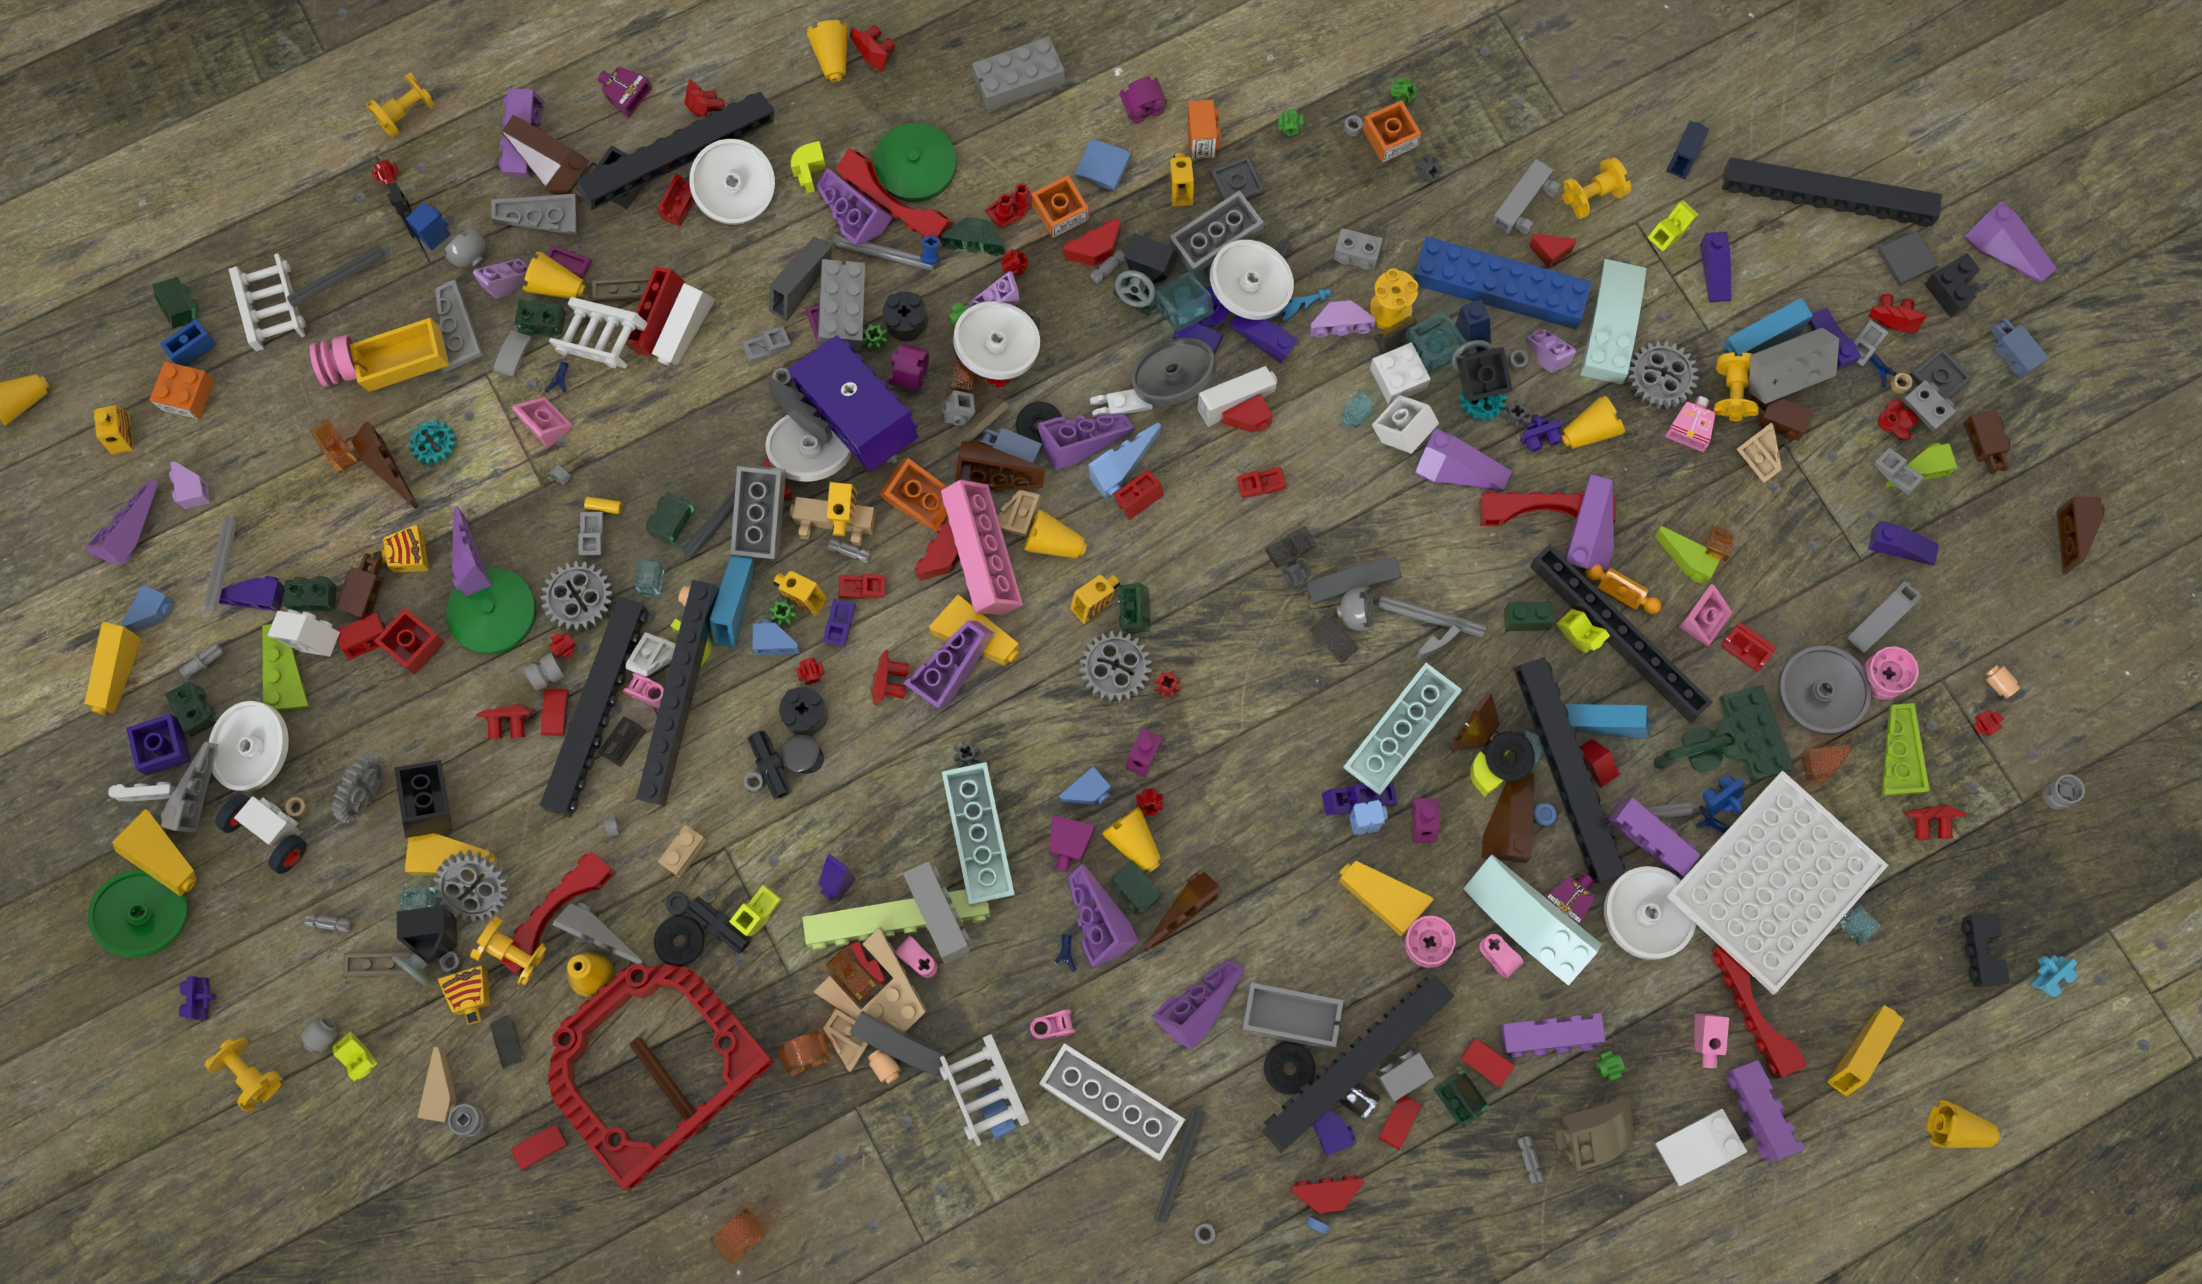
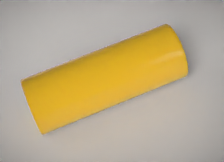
M587 496L584 508L620 515L622 502Z

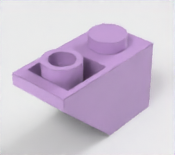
M170 462L171 471H169V477L174 484L172 496L175 503H178L184 509L211 503L208 483L199 475L177 462Z

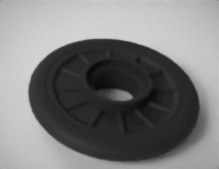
M1030 403L1017 416V432L1019 435L1039 442L1043 446L1039 429L1034 427V422L1038 419L1047 421L1062 417V415L1055 406L1049 403Z
M1512 731L1502 732L1494 736L1489 742L1485 753L1486 763L1490 771L1496 777L1505 781H1517L1524 778L1531 771L1535 760L1534 749L1529 740L1523 735ZM1507 750H1512L1516 755L1513 763L1507 762L1504 757Z
M674 916L665 920L658 927L654 936L656 954L663 962L669 965L683 966L693 962L700 955L704 946L702 928L694 919L687 916ZM677 935L685 937V943L681 947H675L673 944V939Z
M1292 1042L1281 1043L1272 1048L1266 1056L1264 1074L1270 1086L1276 1091L1283 1094L1299 1093V1088L1305 1086L1308 1082L1312 1083L1315 1075V1062L1310 1052L1303 1046ZM1293 1062L1296 1066V1072L1293 1075L1284 1073V1063Z

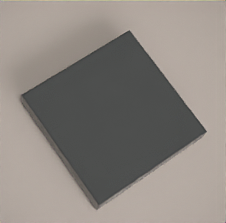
M1249 156L1210 170V175L1222 201L1239 190L1247 201L1265 194V189Z
M1917 231L1881 246L1877 250L1899 286L1938 267L1937 262Z
M1943 347L1910 374L1911 378L1918 385L1925 380L1928 383H1934L1940 390L1939 394L1944 399L1952 397L1973 379Z

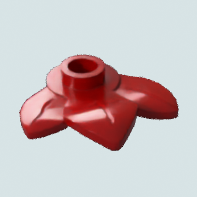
M1895 399L1890 401L1886 405V410L1879 415L1878 425L1884 431H1892L1897 438L1908 440L1911 439L1909 428L1915 426L1919 418L1912 410L1904 409L1902 400Z

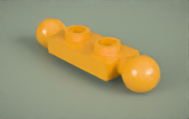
M1599 564L1593 566L1592 569H1585V575L1588 579L1593 581L1599 579L1601 581L1597 588L1631 608L1637 610L1641 604L1645 612L1651 615L1657 614L1661 610L1662 605L1658 598L1645 597L1649 591L1647 588L1611 567L1607 573L1603 572Z

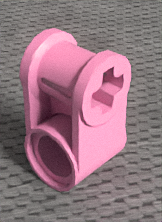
M633 672L632 675L634 677L629 686L624 688L623 692L634 699L659 708L664 688L648 677ZM661 692L659 698L652 699L654 693Z
M1490 934L1480 942L1479 949L1482 955L1505 979L1510 977L1524 963L1521 956L1497 934ZM1491 942H1494V949L1490 950L1488 947Z
M910 935L895 950V954L908 966L910 965L920 976L930 978L936 974L938 968L936 961ZM923 962L930 966L929 970L923 969Z
M1062 1010L1034 1019L1030 1026L1032 1037L1035 1040L1044 1041L1075 1034L1076 1029L1073 1028L1070 1018L1071 1010ZM1039 1023L1047 1027V1032L1043 1035H1038L1034 1031V1027Z

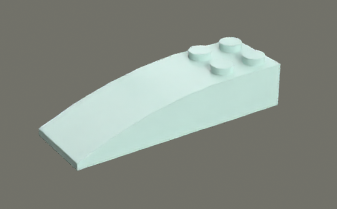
M1604 259L1580 372L1581 376L1621 385L1624 383L1628 375L1635 342L1647 268Z
M1425 663L1343 768L1380 796L1458 698L1462 689Z
M987 762L943 771L942 776L969 905L1015 895Z
M1492 854L1463 888L1509 936L1568 986L1596 955L1602 945Z

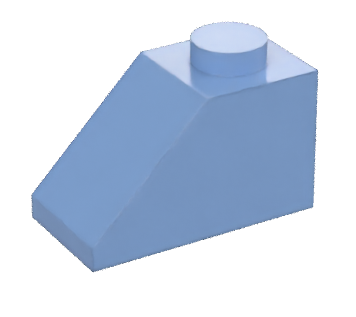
M142 585L121 625L132 632H136L160 623L171 613L175 601L163 593Z
M762 620L759 623L753 624V651L756 655L800 654L798 644L776 623Z
M1092 767L1059 795V801L1062 804L1095 806L1098 802L1102 804L1111 796L1109 794L1111 786Z
M996 1086V1087H994V1088H992V1089H990V1090H988V1091H986V1092H984V1093H982V1094L976 1096V1098H977V1099H980V1098H982V1097H984V1096H986V1095H988V1094H990V1093H993V1092H995V1091H997V1090H999V1089H998V1087ZM1003 1099L981 1108L985 1119L1008 1110ZM1011 1118L990 1128L997 1140L1017 1130Z

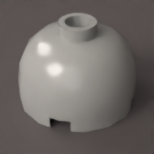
M474 226L467 229L469 234L458 235L446 246L445 252H442L445 258L453 265L458 267L473 265V267H476L484 260L482 255L486 250L485 239Z
M1368 586L1350 589L1342 597L1341 605L1337 606L1338 617L1343 618L1345 625L1350 629L1368 631L1374 628V624H1370V617L1372 619L1375 618L1372 594H1367L1366 592L1369 590Z

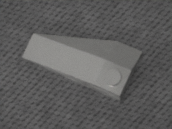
M203 743L168 800L165 809L162 811L160 827L174 831L197 833L219 744Z
M579 902L578 906L570 903L552 924L564 933L629 962L641 964L644 967L647 966L631 948L596 915L590 912L592 908Z

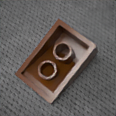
M2074 496L2056 511L2063 574L2069 573L2085 561L2105 513L2101 497Z

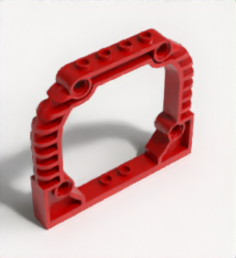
M633 964L629 968L619 971L614 981L609 985L602 986L592 1000L582 1003L577 1013L566 1017L561 1022V1026L554 1032L552 1037V1043L556 1049L553 1051L550 1059L548 1081L551 1095L558 1108L587 1142L588 1147L620 1187L630 1192L775 1062L698 974L677 965H658L647 969L641 964ZM643 972L644 977L642 981L636 983V975ZM660 987L678 990L684 994L715 1031L713 1047L724 1057L722 1078L728 1085L708 1103L703 1102L695 1109L696 1113L691 1118L682 1120L676 1126L677 1130L656 1148L655 1145L649 1142H632L628 1132L617 1127L609 1128L582 1096L575 1083L574 1062L586 1051L588 1035L633 996L638 998L648 997ZM570 1035V1043L563 1046V1039ZM730 1038L732 1041L731 1046L728 1049H722L723 1041ZM616 1135H621V1143L618 1146H613V1138Z

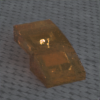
M1712 525L1706 543L1708 544L1705 553L1727 561L1732 548L1733 533Z

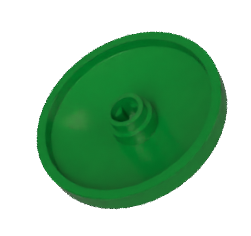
M907 123L893 128L880 139L873 154V165L881 184L894 198L906 202H922L938 196L950 185L957 168L956 153L950 139L941 130L924 123Z
M485 568L491 586L467 597L462 590H457L455 587L447 602L446 619L452 635L461 645L475 653L494 655L513 649L528 636L536 619L537 607L531 588L520 576L502 568Z
M143 870L127 871L111 878L97 890L88 909L89 928L96 942L109 953L125 958L147 957L164 950L179 937L187 921V901L184 894L180 897Z

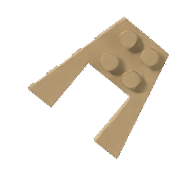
M880 927L863 945L893 979L863 1008L833 975H830L814 993L855 1020L864 1011L882 1023L886 1021L905 1033L927 1010L914 986L911 985L907 978L905 969L900 965L891 943L887 941L884 930Z

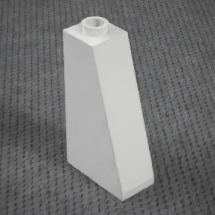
M683 284L652 352L653 355L658 356V362L667 366L670 363L679 364L714 304L715 298L692 286Z
M1264 366L1200 392L1197 410L1209 427L1221 421L1222 412L1260 394L1264 398L1274 393L1278 382L1272 371L1269 372L1267 367Z

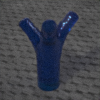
M1874 354L1869 360L1878 369L1882 379V388H1885L1887 382L1886 375L1896 376L1897 372L1889 368L1877 354Z
M560 363L554 378H552V382L545 388L546 392H549L556 385H560L563 392L567 391L564 385V377L569 367L568 363Z
M1702 805L1699 806L1705 821L1697 823V828L1704 826L1712 827L1723 834L1728 830V825L1710 815Z
M1064 934L1062 935L1061 952L1055 959V963L1058 964L1063 959L1064 963H1068L1072 972H1075L1076 968L1071 957L1072 936Z

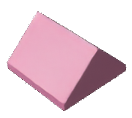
M545 397L516 404L512 408L518 418L547 448L553 445L573 426Z
M1710 584L1679 628L1705 646H1710L1733 612L1717 588Z

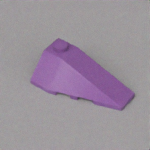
M828 167L816 184L825 203L829 205L833 218L837 220L842 235L856 246L881 235L893 218L882 207L876 205L866 195L857 191L854 186L842 180L838 174Z
M2003 201L1988 212L1964 237L1980 253L1984 255L1989 254L1999 259L1998 262L2002 264L2007 263L2017 268L2018 272L2040 283L2057 269L2020 217Z
M1125 414L1099 415L1095 419H1085L1084 416H1077L1076 420H1065V417H1057L1038 423L1046 457L1056 470L1077 464L1133 432L1135 429Z
M1435 428L1414 474L1433 483L1442 484L1444 482L1452 483L1456 486L1469 485L1481 489L1503 491L1512 471L1457 437Z
M1590 474L1564 558L1570 564L1592 569L1593 566L1599 564L1603 570H1608L1614 551L1613 480Z
M156 480L147 481L128 500L127 505L129 507L117 512L112 517L114 522L105 529L102 527L84 550L113 565L124 564L129 561L133 555L131 552L138 542L158 482Z
M456 506L454 507L452 559V569L455 578H452L456 589L462 590L467 597L491 586L467 519L460 508Z
M1081 864L1068 879L1073 902L1078 906L1080 918L1077 921L1078 926H1082L1083 949L1093 968L1125 954L1139 940L1125 915L1085 864Z
M1227 960L1204 976V981L1196 986L1189 985L1185 988L1187 992L1178 998L1174 996L1169 998L1152 1015L1153 1020L1176 1042L1193 1049L1208 1034L1245 970L1244 967Z

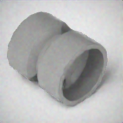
M552 652L541 657L539 663L533 661L523 666L536 692L546 688L549 681L555 683L565 678V674Z
M2071 774L2063 775L2044 787L2043 799L2050 808L2063 810L2079 802L2084 797L2085 787L2077 776Z
M468 1104L457 1105L448 1116V1126L451 1131L466 1137L480 1135L487 1125L485 1112L479 1107Z

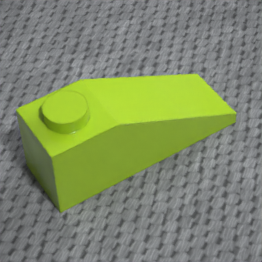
M1941 443L1931 444L1925 451L1907 464V466L1921 474L1924 480L1950 475L1957 468L1950 443L1943 445ZM1890 481L1886 483L1887 488L1895 486Z
M1663 526L1655 534V538L1686 575L1690 576L1697 583L1707 584L1722 557L1721 554Z

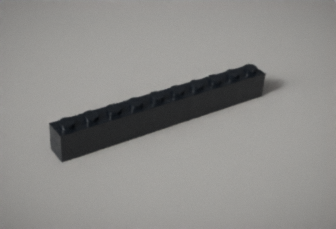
M761 91L756 94H750L744 100L731 103L719 112H712L708 117L696 120L684 129H677L671 135L665 138L661 137L647 147H640L628 156H621L614 163L605 164L591 174H584L577 180L578 192L592 211L694 161L705 147L716 141L739 139L773 122L774 110Z
M1730 157L1725 166L1722 190H1728L1731 193H1745L1753 197H1768L1775 201L1785 200L1794 204L1812 205L1815 208H1830L1837 212H1853L1860 216L1870 215L1878 219L1897 220L1900 223H1915L1922 227L1933 226L1938 220L1942 194L1733 157Z
M1551 544L1534 558L1530 567L1574 610L1584 612L1593 626L1606 629L1610 635L1606 641L1690 723L1697 719L1713 703Z
M696 580L691 582L636 797L637 800L664 807L666 805L711 628L710 617L720 590L714 584Z
M619 596L617 598L540 806L547 811L571 818L572 812H576L578 808V796L580 791L585 789L588 770H591L594 765L595 758L593 756L596 749H599L601 746L603 729L607 728L610 722V710L617 703L619 686H622L625 682L626 663L632 654L634 646L638 645L640 641L642 624L645 625L648 620V610L642 603Z
M1545 657L1521 664L1513 670L1589 876L1594 880L1593 884L1623 875L1625 873L1624 861L1616 850L1617 843L1615 837L1610 834L1608 818L1602 812L1600 796L1593 788L1591 772L1586 769L1583 761L1584 753L1576 742V731L1573 726H1570L1568 710L1560 699V688L1553 680L1551 664L1546 661Z
M1436 975L1430 980L1425 977L1416 985L1418 990L1414 994L1409 991L1400 1000L1402 1003L1397 1009L1394 1006L1383 1015L1385 1020L1381 1024L1376 1021L1366 1030L1369 1034L1364 1039L1359 1036L1349 1045L1352 1048L1351 1051L1347 1054L1341 1052L1333 1060L1335 1065L1331 1069L1323 1068L1316 1075L1318 1080L1313 1085L1308 1082L1298 1091L1301 1095L1295 1101L1291 1097L1281 1106L1284 1110L1278 1116L1273 1113L1264 1122L1266 1127L1262 1130L1263 1134L1280 1153L1289 1147L1454 997L1453 993Z

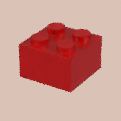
M406 608L374 640L375 643L413 675L420 670L444 643L434 631Z

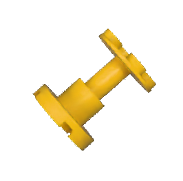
M411 72L407 75L405 74L404 78L412 89L398 100L392 98L381 107L373 99L365 104L370 113H374L376 121L393 139L400 134L394 124L406 116L405 110L420 99L430 110L435 106L430 94L425 88H420L417 84V79Z
M1608 157L1600 163V174L1594 176L1591 180L1592 183L1582 188L1572 178L1566 179L1564 181L1565 193L1562 194V198L1565 204H1570L1573 208L1575 216L1578 219H1582L1590 213L1589 198L1597 194L1602 197L1608 193H1611L1618 199L1630 194L1631 182L1630 180L1626 182L1624 175L1627 174V171L1623 164L1615 157L1611 159Z
M1392 268L1377 279L1375 295L1371 300L1369 312L1370 315L1375 317V325L1380 329L1392 331V329L1397 328L1401 329L1410 321L1412 304L1418 295V283L1410 274Z
M1735 352L1720 355L1717 358L1716 370L1719 374L1726 376V386L1730 388V399L1715 403L1713 409L1715 415L1729 417L1730 421L1737 422L1742 421L1743 417L1759 414V407L1755 402L1743 399L1744 388L1749 386L1751 353L1742 352V356H1735Z
M495 916L494 920L489 922L477 941L479 947L477 950H472L470 957L480 961L486 952L499 960L505 957L524 968L517 984L520 985L522 983L526 985L533 974V965L538 966L541 963L547 948L542 943L533 956L513 946L514 940L500 933L504 920Z
M242 1037L234 1041L230 1038L220 1046L221 1050L216 1055L206 1060L204 1065L209 1073L219 1072L227 1066L237 1076L235 1083L243 1091L237 1103L244 1112H249L257 1108L254 1105L260 1100L265 1103L281 1087L280 1081L283 1078L276 1071L262 1075L255 1066L248 1067L240 1058L249 1044L248 1039Z

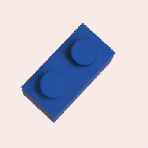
M426 202L405 218L418 238L431 251L451 235L446 228L449 225L442 218L441 212L435 206L431 208Z
M194 319L161 342L160 345L175 364L187 366L216 346L217 343L200 322Z

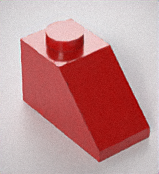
M1260 394L1222 412L1221 421L1225 425L1251 433L1256 431L1262 432L1272 424L1273 415Z

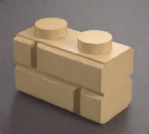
M687 825L683 826L679 832L680 835L675 837L658 861L662 867L680 879L707 843L703 836Z

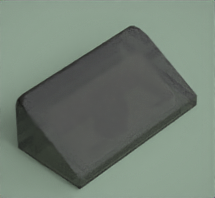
M1408 316L1374 336L1373 338L1381 355L1417 337L1419 334L1416 320L1414 317Z
M623 716L598 751V754L621 767L644 736L646 730L636 722Z
M507 1015L490 1023L502 1068L526 1061L513 1016Z
M1359 1082L1338 1102L1365 1121L1377 1105L1380 1096Z

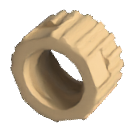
M1901 372L1891 380L1890 386L1895 393L1905 394L1912 387L1913 380L1910 375ZM1903 380L1906 386H1899L1897 381Z
M293 797L286 802L285 810L288 815L298 819L303 818L308 813L309 806L300 797ZM296 803H300L301 806L298 812H294L292 808Z

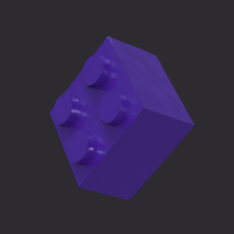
M167 714L126 728L137 771L150 775L191 761L182 722L174 715Z

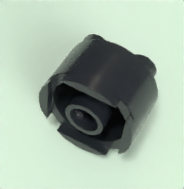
M898 292L887 297L883 307V317L887 331L899 341H913L926 330L928 324L923 300L918 294L911 292Z
M798 687L788 690L779 706V713L783 723L794 735L807 734L813 736L827 722L828 711L820 694L811 688ZM803 709H807V711H805L803 715H800V712H802Z

